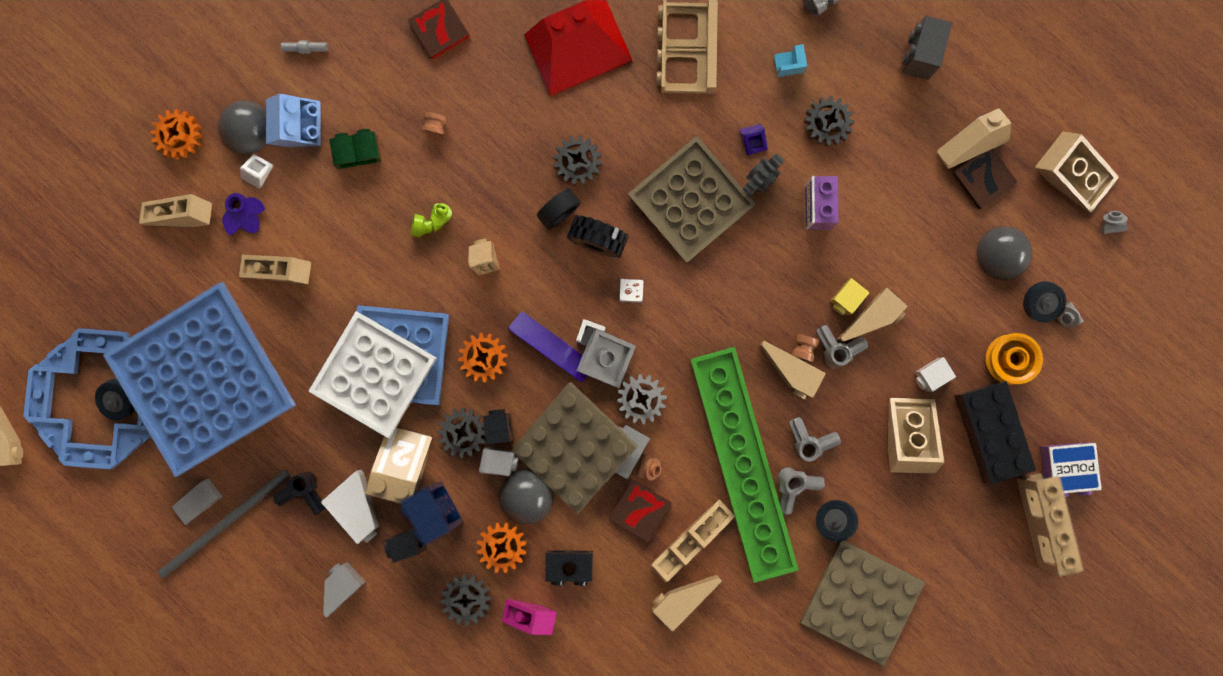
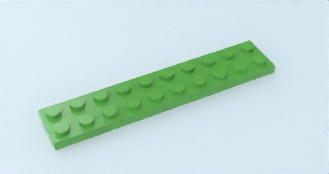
M735 347L690 359L753 582L756 583L798 571L799 569Z

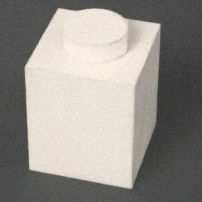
M944 357L937 358L914 372L917 376L915 378L917 384L922 390L925 389L926 392L934 391L956 377Z

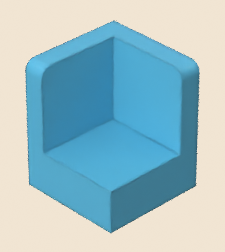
M804 44L794 46L791 52L775 54L774 61L777 77L805 72L807 61Z

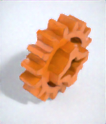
M178 109L174 110V114L166 110L165 117L159 114L160 122L152 123L156 130L150 131L151 134L156 136V138L151 140L152 143L157 145L156 150L161 153L163 152V155L168 158L172 155L176 160L179 159L180 155L188 158L187 152L189 151L193 154L196 153L193 147H200L201 144L197 142V139L203 138V135L198 133L202 126L195 124L197 119L190 116L187 111L182 113Z
M479 333L478 339L471 335L470 343L465 340L463 342L466 348L459 349V352L463 353V357L458 358V361L464 362L460 369H467L466 376L474 375V381L478 382L480 377H482L483 382H487L489 376L492 380H496L495 373L503 374V371L500 369L501 366L508 365L503 362V358L509 357L508 354L502 352L506 346H499L500 339L496 338L493 341V335L490 333L487 338L484 337L483 333ZM482 342L490 343V344H492L494 347H493V348H490V349H486V348L483 347V345H482L481 343H482ZM473 348V356L472 358L468 359L469 352ZM480 351H482V353L489 355L486 358L487 364H485L482 361H478V359L481 357ZM498 356V362L494 368L492 363L494 357ZM481 366L486 373H479L473 368Z
M496 522L495 528L491 525L487 527L489 533L481 532L480 535L484 539L478 540L477 544L482 546V548L476 552L477 554H483L480 562L487 561V569L494 566L495 573L500 568H503L504 573H507L508 566L516 569L517 565L515 562L522 563L523 558L520 554L527 553V550L522 548V546L527 544V541H521L520 539L524 535L523 532L516 533L518 526L515 525L511 529L509 528V522H506L504 527H501L500 522ZM497 532H506V535L502 537H497L493 534ZM513 538L517 543V551L512 546ZM506 539H508L505 546L506 550H503L498 555H496L499 548L497 543L501 544ZM487 543L489 546H491V556L488 554L487 551ZM506 557L511 559L507 562H498L499 558Z

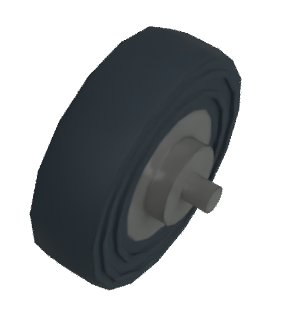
M1042 281L1036 283L1024 295V310L1030 318L1037 322L1047 323L1053 321L1065 309L1067 302L1066 294L1060 286L1053 282Z
M111 379L101 384L96 390V406L106 418L123 420L135 411L117 379Z
M841 500L826 502L820 507L816 516V525L820 534L827 540L834 542L845 541L851 538L856 532L859 523L858 515L854 508Z

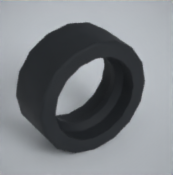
M565 189L539 210L537 218L546 229H552L568 218L579 207L581 201L571 189Z

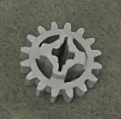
M639 374L638 380L631 376L630 384L622 383L625 390H618V393L623 395L622 398L617 399V402L623 403L619 410L627 411L626 419L633 416V423H636L638 418L641 419L642 424H645L646 418L653 422L654 414L662 415L659 408L666 407V405L661 403L662 400L667 399V396L661 395L665 388L657 387L658 379L651 382L650 375L647 376L646 380L643 379L641 374ZM639 384H647L653 389L650 391L643 390ZM632 388L634 392L633 398L626 402L627 393ZM636 389L642 395L648 396V399L645 400L647 409L641 403H636L635 400L638 398ZM657 396V404L652 410L650 407L651 400ZM634 407L641 408L644 415L636 414L630 409Z

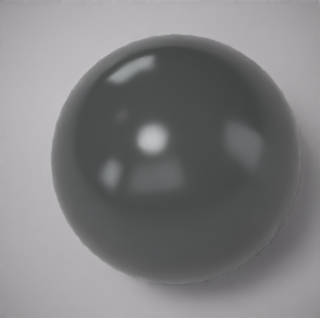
M247 100L237 101L228 105L222 111L218 120V132L222 142L230 150L239 154H252L267 145L266 109L258 103Z
M1001 226L989 230L982 236L977 246V260L980 267L987 275L998 280H1011L1023 274L1029 267L1033 256L1032 245L1028 237L1022 231L1009 226Z
M524 469L512 473L505 479L500 489L499 502L502 511L510 520L519 524L529 525L541 521L548 515L553 506L554 492L532 470Z

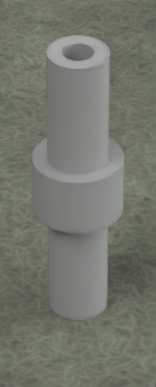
M299 40L298 43H281V51L299 52L300 54L327 52L328 44Z

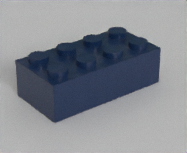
M442 481L426 487L401 501L403 505L401 507L402 514L406 520H411L414 526L412 531L418 542L422 541L424 545L448 533L464 522Z

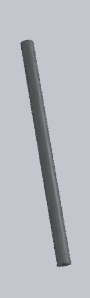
M286 469L161 568L158 574L162 578L169 575L291 477V474Z

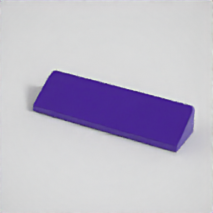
M523 311L508 327L518 337L583 383L587 375L577 371L583 355Z

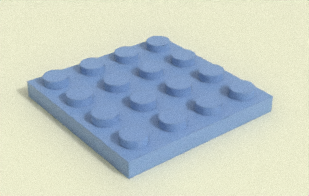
M357 305V312L437 357L411 403L440 405L449 314Z

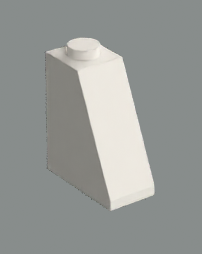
M362 470L355 471L321 502L357 544L363 541L368 543L377 535L375 530L380 527L371 495L365 494L368 484Z

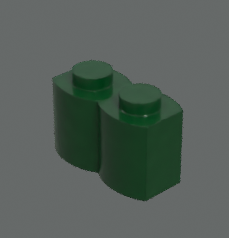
M370 129L358 130L357 134L354 135L338 133L334 135L335 138L329 139L333 165L336 169H346L382 161L377 134Z

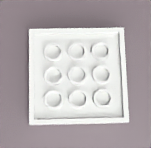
M356 311L309 389V392L390 438L437 357Z

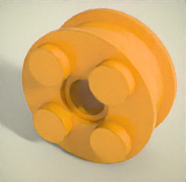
M1012 333L1000 336L992 341L986 351L985 363L990 375L997 381H1007L1009 385L1024 384L1033 380L1039 374L1043 364V354L1040 346L1033 338L1021 333ZM1012 353H1015L1018 357L1016 365H1013L1010 361Z

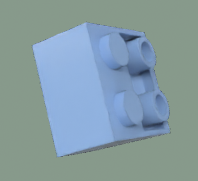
M280 93L266 99V144L282 147L321 146L320 101Z

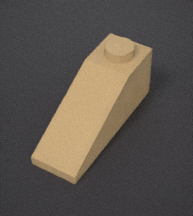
M998 108L978 117L938 149L936 154L947 169L1009 142L1011 122Z
M193 194L142 202L139 224L174 227L209 225L212 203Z
M480 239L474 241V245L469 246L468 263L478 276L500 270L492 241Z
M242 255L239 277L308 284L311 262L293 257Z
M885 288L880 291L836 340L839 343L893 322L897 324L905 316L903 311L908 306L892 291Z
M766 341L761 342L760 348L788 387L794 390L793 394L804 400L806 397L813 398L826 373Z
M0 406V466L22 464L23 448L21 447V441Z
M714 575L670 590L665 595L661 593L652 602L654 604L652 611L673 632L722 580L718 575Z

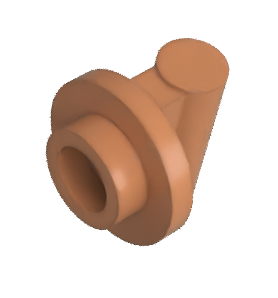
M643 454L637 477L652 481L661 473L660 461L657 458Z

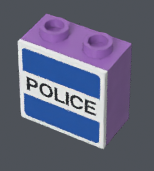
M812 176L804 185L805 230H830L838 223V176Z
M1082 442L1040 446L1044 479L1059 476L1065 497H1069V493L1077 492V495H1091L1093 490H1102L1096 443Z

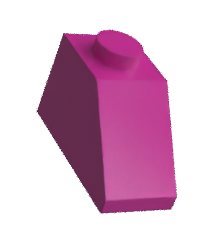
M506 599L502 622L531 635H552L557 612L542 605Z

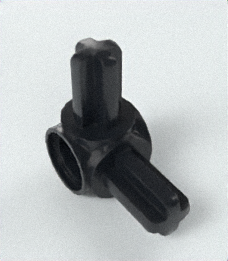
M309 471L293 476L287 481L286 487L273 495V501L278 506L284 505L295 497L299 499L304 498L315 515L326 509L315 490L318 488L316 476ZM300 479L305 482V488L301 486Z

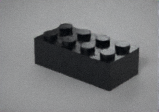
M1007 381L991 383L954 395L983 483L995 484L1036 471Z

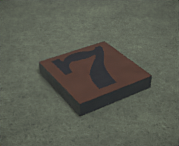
M994 149L974 157L952 173L978 209L987 205L1018 182Z

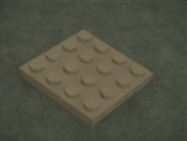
M698 136L693 138L628 193L629 198L686 264L756 205Z
M570 382L511 451L515 452L518 458L578 514L636 450L638 445Z
M840 541L800 622L885 666L925 582L846 541Z

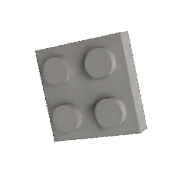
M593 328L577 371L619 388L636 346Z

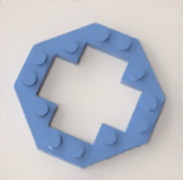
M78 328L67 341L60 343L47 354L44 360L28 370L23 416L29 423L33 424L39 432L38 435L49 448L55 451L59 456L58 459L64 466L114 469L151 438L141 418L138 415L137 425L114 423L112 446L72 443L73 420L51 418L55 372L78 374L80 351L107 353L130 339L131 336L128 332Z

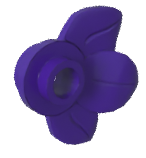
M239 193L229 195L225 201L226 212L222 218L226 232L229 235H233L241 227L247 232L257 233L260 225L257 215L265 210L263 203L257 198H246ZM240 201V207L235 209L234 204Z

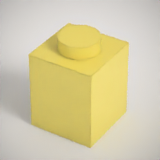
M851 278L846 281L830 302L834 304L833 309L836 312L848 316L853 314L869 292Z

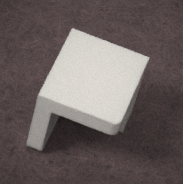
M583 319L576 342L587 346L593 328L605 332L606 327Z

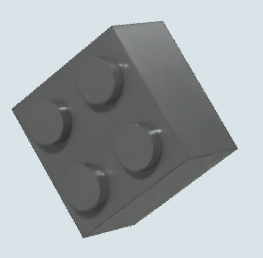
M925 15L920 23H916L914 30L910 31L907 43L910 46L908 52L905 51L901 61V65H904L902 73L926 80L933 76L941 67L952 22Z

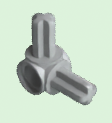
M827 325L816 330V334L825 348V351H823L824 362L829 368L836 369L846 365L853 360L854 355L868 348V342L863 337H859L848 344L837 343ZM834 352L839 353L841 357L840 362L835 360Z
M798 417L789 421L790 428L796 439L794 443L796 454L802 460L814 461L818 457L823 456V451L841 444L837 432L816 439L813 436L809 437L802 418ZM806 444H810L813 447V453L809 457H805L802 452Z
M790 467L782 469L778 474L779 491L782 492L780 501L782 513L789 515L793 512L796 495H799L805 489L822 490L825 486L824 478L809 476L803 471H795ZM792 478H795L791 484H788Z

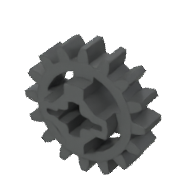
M830 96L828 101L821 97L819 104L814 101L811 105L812 109L806 111V114L810 117L804 119V123L809 124L805 132L811 131L810 139L816 137L818 145L825 141L826 147L831 142L837 146L839 139L844 142L847 139L846 134H850L853 131L849 126H852L855 120L849 118L854 113L853 111L847 112L846 109L849 104L847 103L842 106L841 98L834 102L833 96ZM823 108H831L830 110H827V111L821 110V109H823ZM832 114L831 125L826 129L827 119ZM831 132H835V133L839 132V133L836 134V135H830V136L828 135V133H831Z
M581 135L578 140L570 136L569 143L563 139V147H556L559 155H553V160L558 161L553 164L554 169H560L557 173L558 177L564 175L565 183L571 179L573 186H576L577 181H581V184L585 185V179L587 178L592 182V174L599 175V170L596 167L602 166V162L597 160L602 157L601 152L595 153L598 145L591 146L590 138L584 142ZM573 147H579L578 149L570 150ZM588 152H590L593 157V163H591L586 158ZM581 157L582 163L578 162L575 165L573 158L578 159ZM563 158L569 162L567 170L563 166ZM581 171H585V172H586V173L581 174V175H576L577 172H581Z
M778 153L772 156L769 161L764 157L749 172L746 177L749 182L742 190L749 197L756 193L758 189L763 193L781 174L778 169L785 160Z
M461 408L460 413L453 409V416L445 414L444 416L447 421L439 422L443 427V430L437 431V434L443 435L439 443L445 442L446 446L443 450L452 449V456H455L457 452H459L460 458H464L465 452L469 456H473V449L480 451L481 447L479 444L486 443V440L482 438L485 435V431L482 428L484 427V422L480 423L479 421L482 415L473 416L475 411L473 409L466 413V408ZM464 417L461 423L457 425L452 423L455 419ZM473 422L477 426L478 434L473 431ZM465 426V432L468 433V436H463L460 439L461 434L458 432V429H463ZM448 432L452 433L453 443L449 439ZM468 440L474 442L470 447L461 448L464 442Z
M464 573L462 580L455 576L453 578L454 584L449 581L446 584L449 590H443L441 593L446 596V598L440 601L441 604H446L443 613L450 612L448 619L457 618V625L464 620L465 625L468 626L471 619L476 624L479 621L478 615L482 618L486 616L483 609L489 610L491 607L490 604L486 603V601L492 598L491 595H486L490 588L489 586L482 587L483 579L479 582L475 581V574L468 579L467 574ZM460 586V593L451 596L453 590ZM471 586L475 587L479 591V593H476L474 590H472ZM465 594L467 595L468 599H471V601L468 604H466L464 600H461ZM481 603L480 608L472 613L473 605ZM453 606H456L459 610H461V613L456 611Z

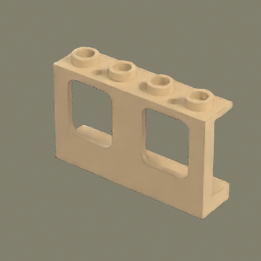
M663 0V4L658 5V19H662V27H658L657 41H662V49H657V63H661V72H657V85L661 86V93L715 94L718 0H708V3H668L667 0ZM669 14L696 15L698 17L697 38L694 40L667 38V16ZM668 58L696 59V83H668L666 81V60Z
M1036 473L1016 478L1039 569L1058 576L1083 571L1060 477L1043 479L1042 473Z

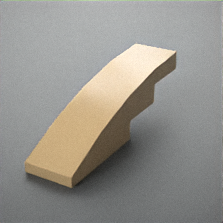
M720 499L717 500L649 566L665 583L668 582L735 517L734 514Z

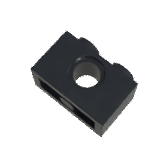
M505 409L488 411L489 415L483 416L486 444L513 441L511 413H505Z
M412 529L385 540L386 545H384L386 556L388 559L391 558L392 563L418 555L427 549V545H424L422 541H417Z
M546 551L545 581H551V585H564L565 582H574L576 586H586L588 582H592L593 551ZM565 563H573L576 571L572 574L566 573L563 570Z

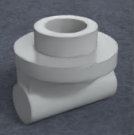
M1111 211L1103 216V225H1101V233L1108 234L1127 231V216L1123 215L1120 211Z
M1072 302L1066 304L1064 311L1057 318L1063 327L1069 329L1075 328L1084 322Z

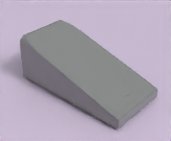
M204 479L172 508L182 522L187 525L223 496L210 479Z

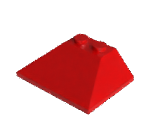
M607 0L582 1L541 19L524 34L550 96L633 62Z

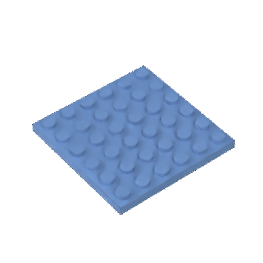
M224 282L216 284L103 355L175 477L180 476L296 406Z

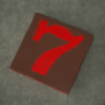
M440 0L408 19L409 24L432 60L470 37L448 0Z
M632 479L609 519L649 542L672 502Z

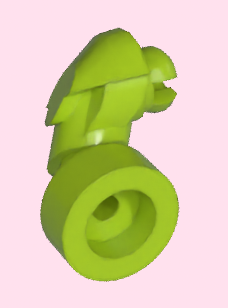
M444 203L433 205L429 221H426L423 215L414 214L410 236L420 238L424 234L431 233V231L436 232L450 220L452 216L450 207Z

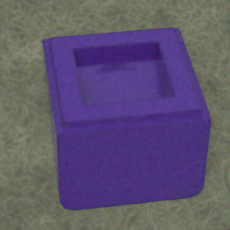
M761 124L739 130L746 155L768 150L765 128Z

